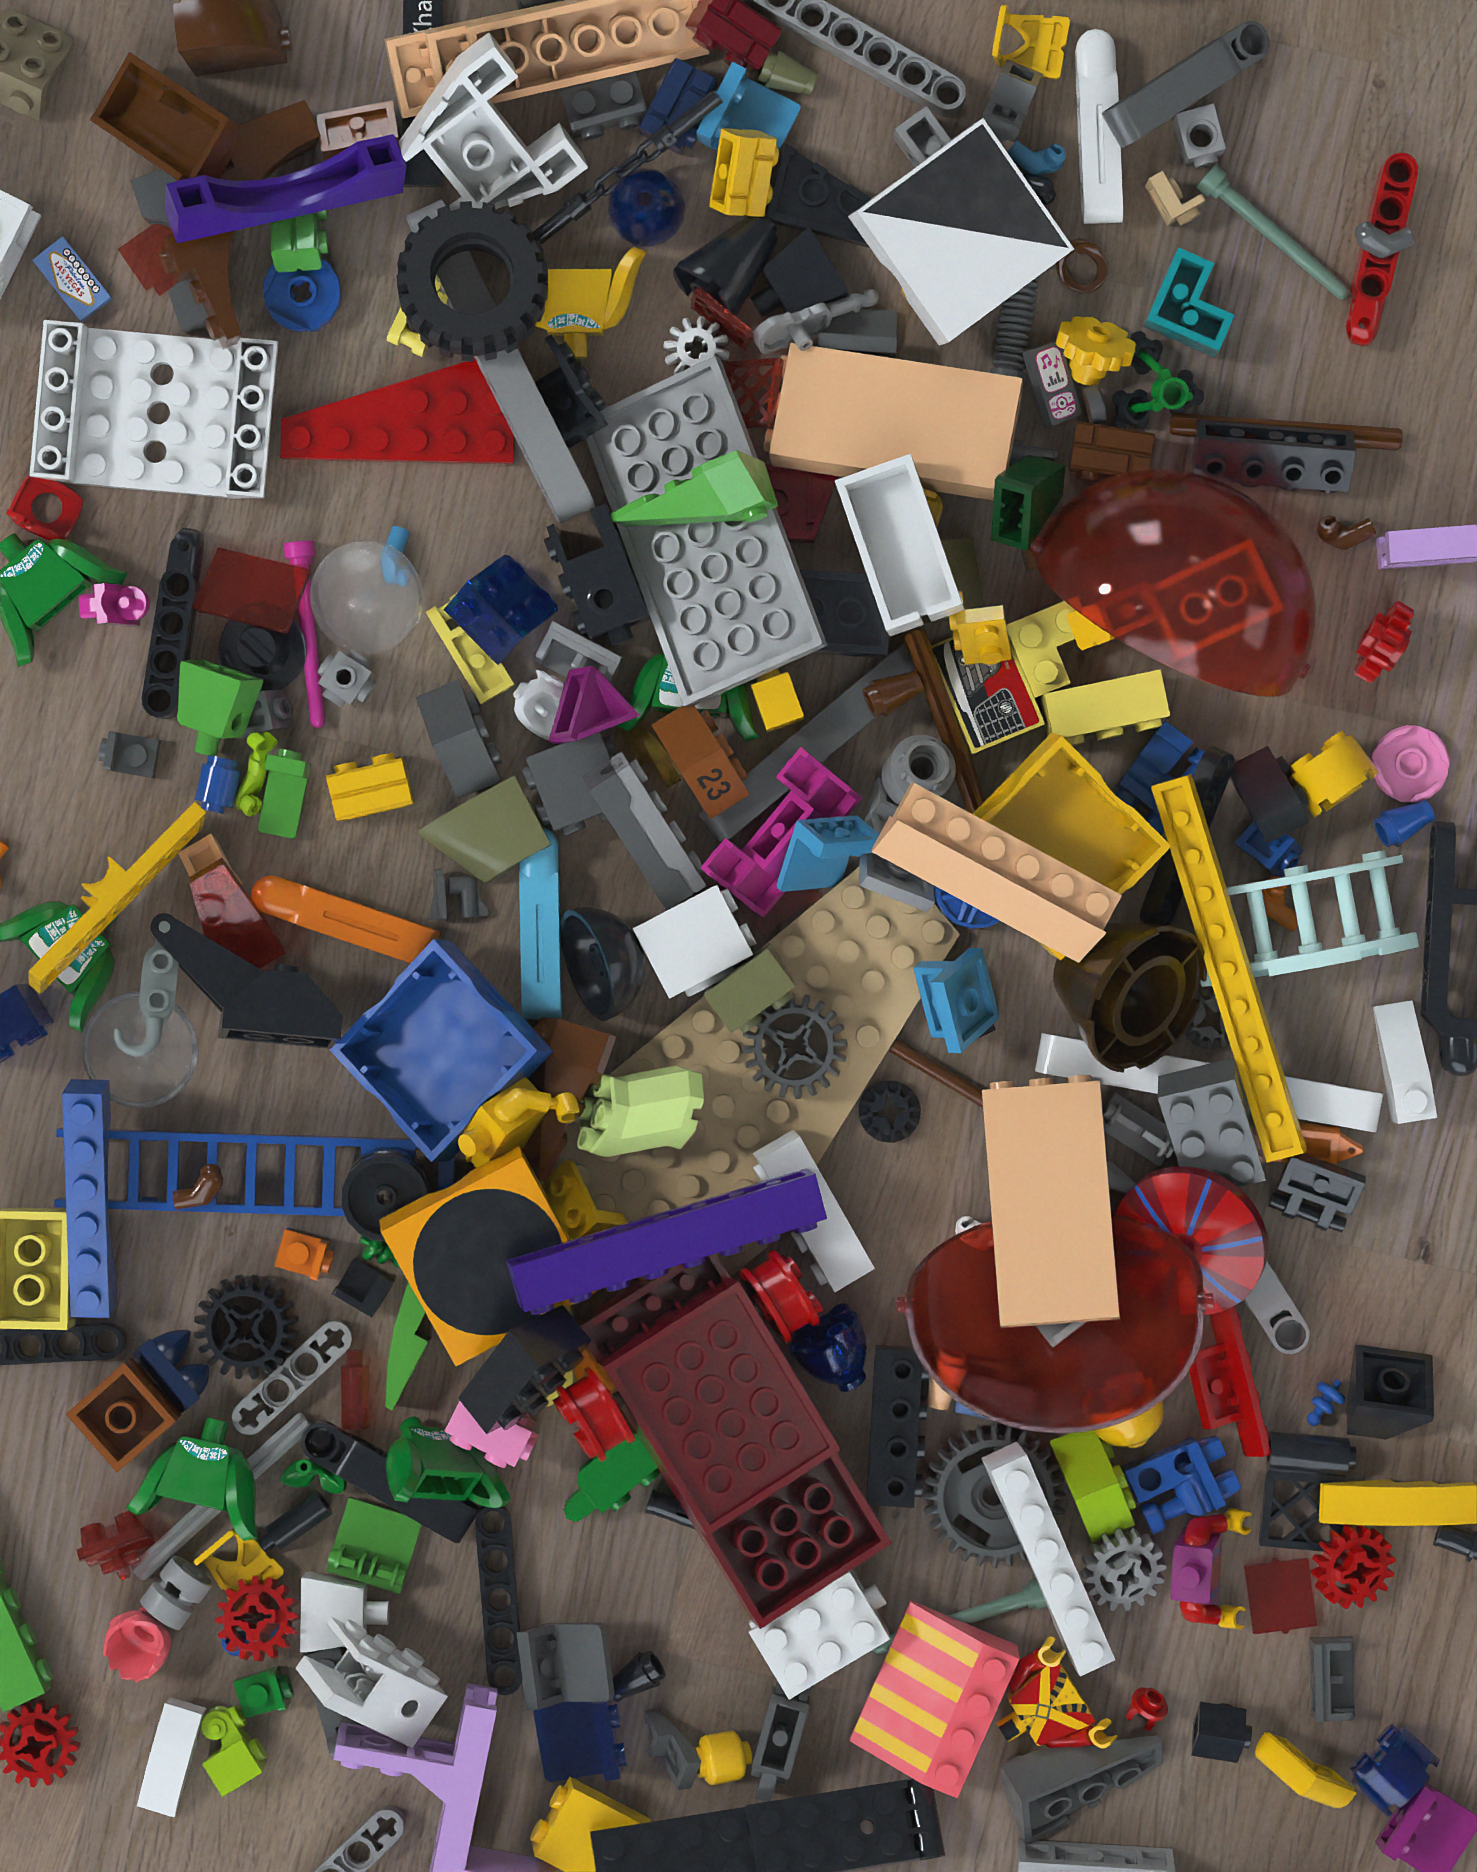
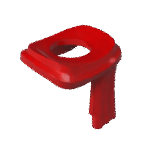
M28 475L19 487L6 514L11 517L17 526L48 541L53 539L67 540L82 511L83 499L73 489L59 481L35 478ZM42 493L55 494L62 502L61 515L57 520L50 523L40 522L35 518L32 511L34 500Z

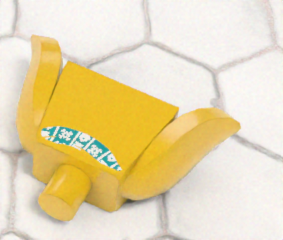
M635 246L631 248L618 263L614 274L612 269H548V297L545 301V311L541 321L536 322L535 326L547 330L548 335L564 336V341L567 342L577 359L587 358V336H604L605 329L616 326L624 317L630 304L639 267L648 251Z

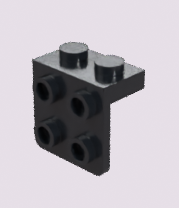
M551 334L545 340L560 367L536 381L535 384L567 448L570 449L608 425L601 412L607 406L596 388L592 387L588 372L581 361L576 358L567 342L563 341L559 344Z

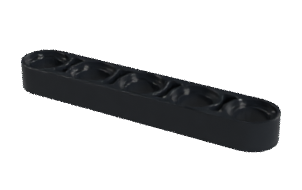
M1215 746L1207 749L1202 755L1193 776L1208 829H1210L1234 767V756ZM1170 848L1160 859L1141 907L1140 919L1145 924L1169 925L1176 914L1184 894Z
M114 1323L76 1324L68 1330L0 1329V1342L2 1344L0 1365L108 1360L116 1357L124 1350L127 1338L123 1329ZM108 1330L116 1334L118 1346L114 1351L105 1352L98 1346L97 1339L100 1332ZM63 1333H73L78 1337L80 1345L76 1353L66 1354L60 1349L59 1338ZM25 1335H34L40 1340L41 1349L37 1355L28 1356L21 1350L20 1342Z
M484 1506L476 1516L475 1530L487 1679L489 1686L497 1688L499 1695H510L519 1689L523 1680L516 1633L520 1631L512 1523L510 1513L506 1507L489 1508ZM496 1511L503 1516L504 1526L500 1531L489 1532L484 1528L482 1518L487 1512ZM492 1550L504 1552L507 1557L506 1567L499 1571L490 1569L485 1562L487 1553ZM497 1588L506 1590L510 1595V1604L504 1609L492 1607L488 1600L489 1593ZM506 1627L513 1633V1643L505 1648L496 1646L492 1642V1632L496 1628ZM501 1666H509L516 1672L517 1679L510 1686H502L495 1680V1671Z

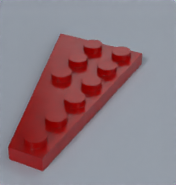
M474 359V362L465 361L281 419L280 458L282 460L514 464L515 437L476 359Z

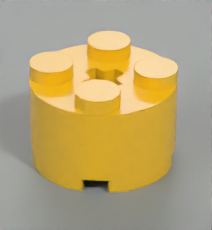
M1343 730L1323 743L1324 746L1321 748V754L1314 758L1311 753H1308L1291 765L1290 771L1292 775L1287 780L1292 787L1300 786L1309 803L1306 807L1314 818L1322 813L1323 810L1320 806H1323L1325 811H1328L1363 787L1361 783L1368 779L1366 774L1370 780L1379 774V771L1352 734L1346 736Z

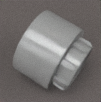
M928 735L910 736L896 746L883 765L882 783L888 796L898 805L911 782L942 797L951 787L955 778L956 764L954 757L948 747L937 738ZM911 766L921 767L926 773V779L916 777L911 771Z

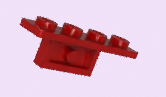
M1233 1306L1225 1311L1209 1314L1216 1344L1185 1353V1358L1203 1429L1212 1430L1236 1422L1244 1456L1265 1457L1271 1454L1269 1432L1263 1422L1260 1409V1395L1254 1385L1250 1368L1251 1358L1245 1348L1241 1332L1242 1321L1236 1311V1307Z

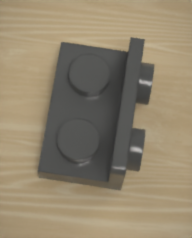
M636 71L561 90L573 138L581 136L583 141L599 138L605 134L604 130L619 126L620 130L636 128L640 126L641 120L647 112Z

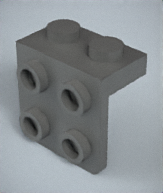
M545 1623L516 1632L526 1710H540L561 1702H608L614 1698L615 1693L607 1631L602 1623Z

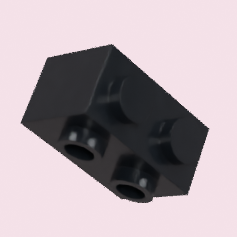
M1268 746L1235 762L1230 776L1237 793L1266 844L1309 823L1303 810L1309 803L1299 785L1291 787L1287 779L1292 773L1282 756L1275 759Z

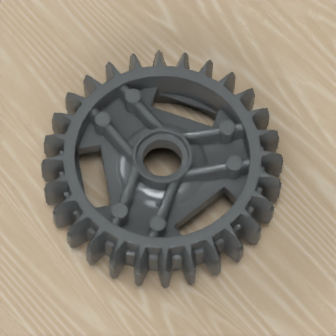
M991 1423L990 1433L984 1434L982 1427L978 1424L976 1425V1436L970 1437L969 1433L963 1429L961 1430L963 1442L958 1444L957 1441L950 1437L948 1441L952 1450L949 1453L940 1448L937 1450L938 1455L943 1460L941 1464L932 1461L929 1463L930 1469L936 1473V1476L924 1477V1482L933 1486V1490L922 1492L924 1499L933 1501V1504L924 1508V1512L926 1515L936 1514L937 1517L929 1522L930 1529L943 1528L938 1534L937 1540L941 1543L950 1538L952 1540L948 1547L950 1553L953 1554L959 1547L963 1548L962 1561L966 1562L971 1554H975L977 1566L981 1567L985 1557H990L993 1568H997L999 1557H1004L1008 1566L1011 1567L1013 1566L1012 1555L1018 1553L1024 1562L1027 1561V1556L1002 1503L992 1505L983 1499L982 1493L984 1488L992 1483L984 1463L978 1464L962 1473L957 1463L961 1459L986 1447H993L994 1451H997L1017 1442L1027 1454L1037 1480H1043L1044 1496L1052 1514L1064 1515L1065 1513L1064 1508L1056 1504V1500H1064L1067 1498V1495L1064 1491L1055 1489L1056 1486L1064 1484L1065 1480L1062 1476H1052V1473L1060 1467L1058 1462L1055 1461L1048 1464L1045 1462L1052 1455L1050 1449H1044L1040 1453L1036 1451L1041 1442L1039 1438H1034L1029 1444L1026 1443L1027 1431L1024 1429L1020 1431L1017 1438L1013 1437V1428L1010 1424L1006 1426L1004 1433L1000 1434L996 1423ZM958 1514H961L989 1533L990 1536L987 1541L982 1543L973 1540L957 1529L952 1523Z

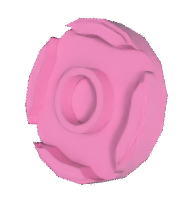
M1405 725L1390 730L1378 740L1371 754V761L1379 771V774L1373 778L1375 784L1386 796L1398 802L1416 803L1431 798L1443 787L1448 775L1450 758L1445 744L1436 733L1421 726Z

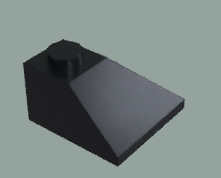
M1355 1345L1346 1403L1347 1434L1386 1440L1432 1422L1434 1419L1433 1355Z

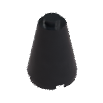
M766 216L745 217L681 260L673 270L675 281L687 297L693 292L701 300L697 307L720 322L728 323L730 319L732 320L739 313L761 269L764 267L778 241L775 234L777 231L776 226Z

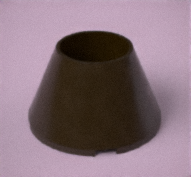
M1107 923L1103 930L1107 933L1079 963L1067 956L1062 960H1056L1053 983L1058 996L1093 1057L1106 1068L1124 1073V1070L1136 1066L1139 1069H1143L1153 1064L1180 1040L1201 1002L1196 1000L1200 980H1207V968L1203 958L1205 951L1202 944L1192 933L1181 927Z

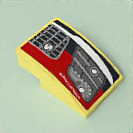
M953 637L931 645L971 755L1045 725L1012 646V660H1004L992 665L983 663L965 665L962 650L955 651Z

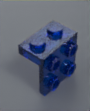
M503 555L467 581L443 610L499 665L506 660L527 635L558 611V605L524 571L518 562L509 555Z
M611 1701L561 1702L540 1710H534L533 1714L543 1772L547 1781L556 1782L568 1780L569 1777L580 1778L603 1773L605 1781L621 1779L622 1767L628 1766L625 1744L624 1742L618 1743L615 1728L621 1727L617 1704L611 1705Z

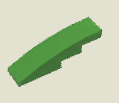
M409 1282L395 1322L387 1365L385 1407L393 1410L397 1405L431 1339L430 1336L418 1330L426 1313Z

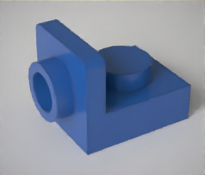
M1254 821L1235 842L1239 848L1264 866L1273 876L1279 877L1285 874L1284 869L1298 865L1301 858L1300 855L1303 852V849L1296 840L1288 834L1266 844Z

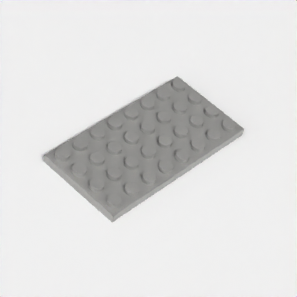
M717 356L704 360L606 407L601 412L608 425L586 438L612 513L644 495L664 494V484L672 480L693 478L692 469L732 451L739 450L758 459L721 358ZM776 507L768 510V515L765 518L749 523L743 520L625 527L617 524L684 707L693 704L697 705L828 646Z

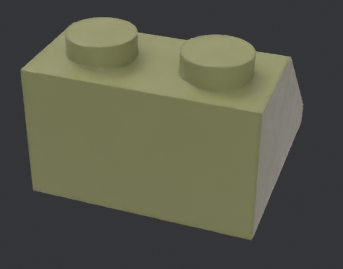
M769 943L737 966L725 979L708 987L704 997L731 1034L738 1028L745 1033L762 1021L759 1013L772 1005L777 1010L794 997L791 990L796 987V982L771 943Z

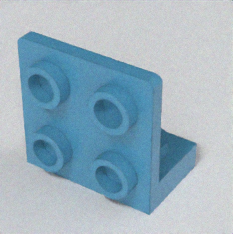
M732 62L717 91L723 103L703 118L696 131L697 141L718 151L722 128L758 130L777 138L776 145L780 151L801 110V106L747 78L746 68Z
M858 815L797 820L776 887L781 892L835 887L843 879L850 855L858 857L863 854L873 853L871 849L880 834Z

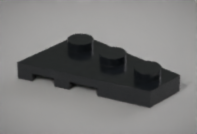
M786 143L766 217L775 224L802 231L810 227L814 234L870 248L848 216L872 198L854 186L847 185L827 172L826 168L816 162L813 163Z

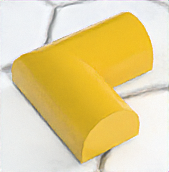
M1264 1732L1256 1745V1758L1302 1797L1333 1808H1342L1347 1806L1357 1793L1356 1789L1336 1771L1313 1762L1286 1738L1270 1732Z

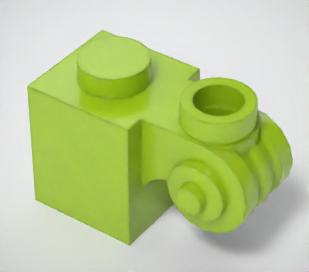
M233 1705L230 1708L225 1706L213 1707L207 1712L201 1723V1730L206 1738L210 1740L221 1739L222 1746L209 1754L202 1763L222 1797L261 1774L267 1765L264 1760L267 1758V1753L261 1742L256 1737L251 1739L248 1732H245L243 1729L247 1725V1721L237 1705Z

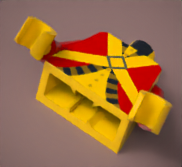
M1052 1636L1048 1637L1041 1648H1037L1018 1661L1008 1684L1009 1691L1007 1693L1008 1700L1015 1711L996 1722L997 1726L1008 1742L1028 1731L1037 1746L1046 1745L1049 1748L1086 1747L1096 1745L1099 1748L1109 1747L1118 1737L1117 1735L1107 1736L1103 1732L1104 1729L1112 1724L1111 1720L1105 1718L1096 1726L1092 1725L1096 1722L1093 1713L1060 1663L1066 1650L1063 1649L1059 1653L1053 1652L1050 1647L1056 1639Z

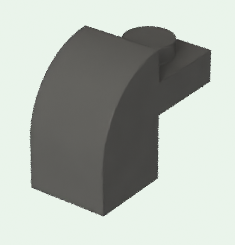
M1008 59L1000 72L982 118H984L999 141L1009 140L1015 142L1043 74Z

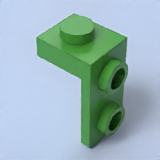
M279 749L278 756L267 754L265 770H269L258 824L259 832L291 839L297 837L312 764L301 761L302 753Z

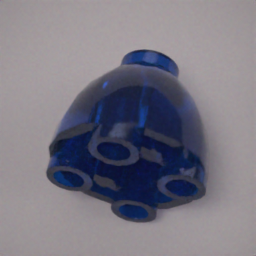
M641 168L634 170L631 174L620 180L612 193H610L608 214L612 227L622 239L635 247H652L665 243L677 233L679 227L684 222L685 202L681 189L669 175L657 169ZM642 192H648L653 198L648 206H642L637 201V197Z
M841 1303L833 1307L829 1313L819 1317L820 1323L816 1326L808 1323L795 1331L796 1337L792 1340L789 1350L795 1362L806 1373L825 1383L837 1385L841 1392H848L860 1386L866 1379V1373L863 1368L866 1361L867 1343L862 1323L857 1313L852 1311L847 1303Z

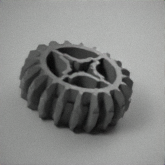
M807 994L802 998V1005H795L794 995L788 1001V1006H781L772 1012L767 1007L761 1012L766 1017L755 1025L758 1027L756 1033L750 1030L743 1033L745 1038L754 1039V1045L742 1046V1052H754L755 1058L746 1061L745 1066L746 1068H752L759 1065L761 1069L754 1074L753 1080L758 1082L766 1075L769 1081L764 1089L770 1092L776 1082L781 1085L779 1097L785 1098L787 1094V1087H794L795 1099H801L802 1092L800 1087L806 1085L810 1095H816L817 1091L813 1084L815 1081L819 1080L822 1086L828 1088L830 1082L824 1074L827 1071L834 1076H839L840 1070L831 1065L833 1059L839 1062L846 1061V1055L835 1053L836 1047L848 1045L847 1039L835 1040L834 1034L844 1030L843 1024L831 1027L828 1022L836 1017V1012L832 1010L823 1017L820 1011L824 1008L825 1003L819 1000L815 1008L811 1009L808 1007L810 995ZM798 1013L807 1015L797 1030L793 1032L782 1031L771 1024L775 1019L786 1014ZM816 1022L821 1025L827 1037L828 1048L825 1058L810 1048L808 1044L809 1034ZM806 1028L807 1030L802 1036L805 1042L801 1045H806L805 1051L813 1057L795 1052L784 1064L783 1061L787 1056L784 1050L788 1049V1047H783L784 1041L776 1035L779 1034L785 1039L788 1037L794 1040ZM764 1034L777 1042L781 1048V1056L773 1070L768 1066L762 1054L761 1043ZM797 1060H804L818 1067L815 1072L802 1078H787L783 1076L789 1066Z

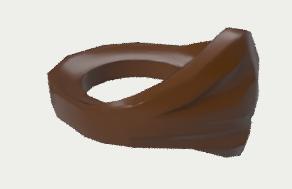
M1082 238L1068 240L1074 250L1055 263L1058 277L1067 288L1079 294H1090L1102 287L1108 275V263L1100 248L1092 241ZM1075 251L1079 254L1088 255L1097 265V276L1090 284H1078L1069 275L1066 261Z

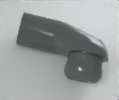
M1365 221L1360 223L1355 229L1357 243L1361 249L1379 258H1385L1415 245L1413 235L1408 227L1387 234L1375 227L1372 222Z

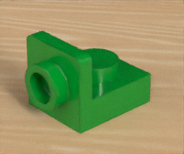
M280 1666L236 1678L233 1681L244 1719L278 1709L279 1712L286 1710L291 1703L290 1698L294 1697L291 1680L288 1674L282 1675Z

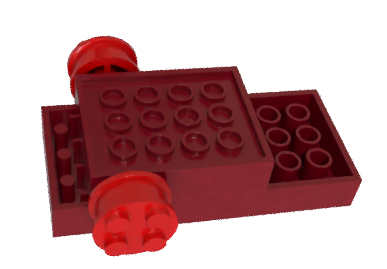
M774 1249L767 1253L768 1260L751 1271L745 1267L739 1270L740 1277L754 1304L750 1301L739 1281L730 1278L717 1254L706 1256V1261L700 1265L683 1268L682 1264L667 1268L668 1273L655 1279L643 1278L577 1320L576 1322L592 1340L585 1350L609 1389L604 1387L594 1371L588 1366L584 1369L585 1376L566 1388L561 1385L555 1387L558 1397L552 1400L563 1419L567 1420L570 1425L575 1423L578 1431L573 1433L583 1452L587 1453L590 1459L596 1456L600 1462L607 1459L606 1452L626 1440L629 1444L636 1441L623 1417V1412L625 1413L751 1621L760 1629L892 1544L837 1454L841 1450L761 1319L763 1317L777 1337L784 1344H788L791 1342L790 1335L808 1323L812 1326L819 1324L820 1321L817 1314L823 1311L811 1290L807 1292L798 1281L803 1276L791 1257L786 1258L783 1254L779 1255Z

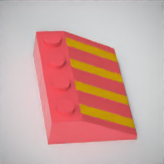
M910 1600L849 1741L919 1783L958 1798L1020 1659L1018 1645Z

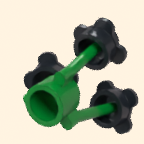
M1140 330L1131 334L1130 339L1136 343L1130 366L1140 375L1153 370L1158 374V379L1152 385L1151 395L1153 400L1151 402L1148 399L1147 393L1142 389H1137L1133 393H1126L1123 390L1114 393L1112 401L1116 405L1114 424L1117 428L1126 429L1129 425L1144 428L1149 423L1151 410L1159 412L1163 407H1166L1171 414L1184 413L1185 409L1192 407L1194 404L1200 405L1203 402L1204 392L1197 389L1193 382L1192 372L1181 370L1177 377L1171 376L1169 369L1162 367L1158 363L1163 350V345L1159 340H1150Z

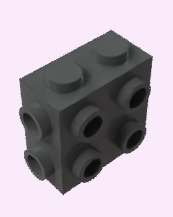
M598 732L580 740L566 742L526 757L528 767L522 770L530 790L537 788L543 803L536 805L544 827L551 825L553 831L563 830L566 836L587 828L584 821L599 815L601 822L608 820L589 791L582 776L617 755L610 735L602 737L601 732Z

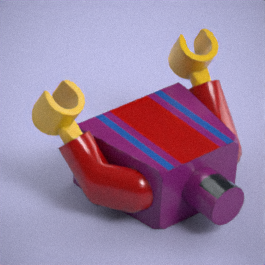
M1230 1507L1224 1515L1214 1514L1191 1519L1187 1527H1184L1174 1545L1171 1600L1180 1601L1181 1615L1187 1621L1211 1625L1218 1624L1222 1628L1240 1630L1244 1628V1625L1236 1623V1614L1238 1611L1246 1612L1244 1607L1227 1604L1219 1607L1217 1605L1223 1533L1230 1530L1242 1535L1249 1534L1251 1528L1242 1525L1245 1517L1252 1516V1513Z

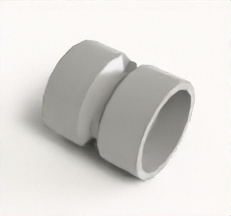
M173 1555L160 1573L162 1581L153 1582L140 1599V1602L157 1620L168 1627L180 1630L194 1612L192 1603H200L213 1586V1583L194 1564L182 1557Z

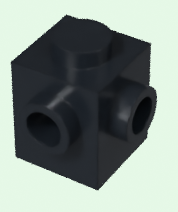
M1200 1701L1193 1721L1191 1756L1238 1763L1243 1748L1249 1749L1252 1737V1726L1246 1725V1709L1233 1707L1226 1703L1213 1704Z

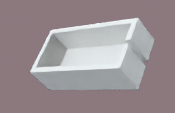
M911 454L835 480L888 634L892 636L924 625L921 617L928 615L932 622L965 610Z

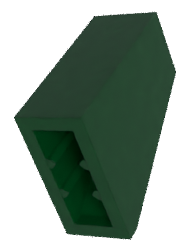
M1027 455L998 474L994 485L992 541L1024 551L1029 550L1063 496L1065 465Z

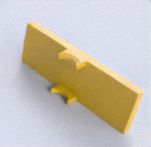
M196 802L127 871L111 857H108L109 868L106 871L105 877L96 883L81 884L92 895L91 897H80L90 909L29 970V985L41 995L178 855V852L182 851L203 829L206 812Z

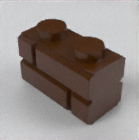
M1077 421L1074 428L1068 471L1076 472L1075 479L1099 482V476L1114 478L1115 486L1135 489L1138 482L1145 483L1148 480L1155 433Z

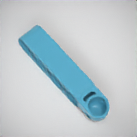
M547 828L543 829L552 846L520 862L521 1002L524 1020L540 1019L542 1017L562 1019L559 843L555 834Z

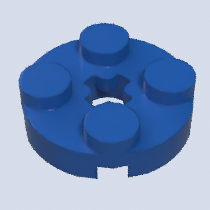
M323 258L320 270L302 271L297 269V271L278 272L277 270L275 271L273 264L263 282V297L272 318L282 327L294 332H317L334 318L341 304V282L331 265ZM304 282L309 283V291L312 293V297L309 300L304 299L302 303L296 302L297 296L292 292L294 286L302 287Z

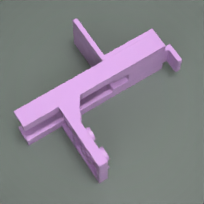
M471 1683L466 1684L455 1743L420 1736L416 1744L411 1748L369 1727L344 1722L339 1724L333 1760L341 1761L342 1766L351 1769H363L364 1766L380 1768L379 1771L389 1776H402L403 1773L412 1774L443 1801L429 1872H557V1867L536 1857L470 1846L497 1712V1706H495L497 1688Z

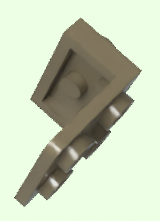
M5 9L0 14V103L20 114H25L39 121L46 111L48 85L72 51L74 46L73 37L15 10Z

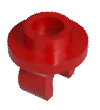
M1141 1687L1136 1689L1132 1694V1702L1129 1705L1126 1719L1131 1721L1134 1715L1140 1713L1143 1717L1147 1718L1144 1729L1147 1731L1151 1730L1155 1726L1156 1721L1163 1720L1168 1714V1705L1164 1696L1153 1688Z

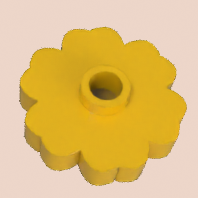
M1079 316L1073 317L1071 322H1061L1055 343L1058 347L1064 349L1063 355L1070 359L1071 377L1078 383L1088 386L1098 385L1100 380L1106 376L1107 371L1117 372L1121 366H1130L1136 343L1127 338L1128 332L1111 322L1100 323L1093 317Z

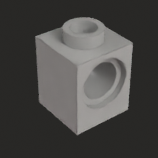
M1214 103L1175 115L1172 124L1183 165L1194 164L1196 169H1201L1218 163L1217 157L1223 155L1226 147ZM1195 130L1204 131L1209 136L1210 144L1206 147L1195 146L1190 140V133Z

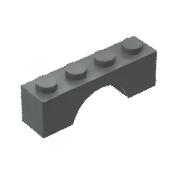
M163 170L134 178L130 182L142 217L147 223L171 228L165 213L166 183L177 180ZM191 278L176 283L168 291L180 328L186 334L205 328V318H208L203 304L197 305L193 299L189 288V282H192Z

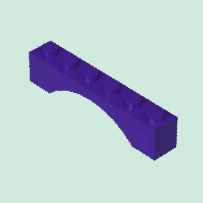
M394 134L358 141L322 163L281 177L253 181H232L203 175L166 183L165 213L176 242L181 243L403 193L407 165L402 157Z

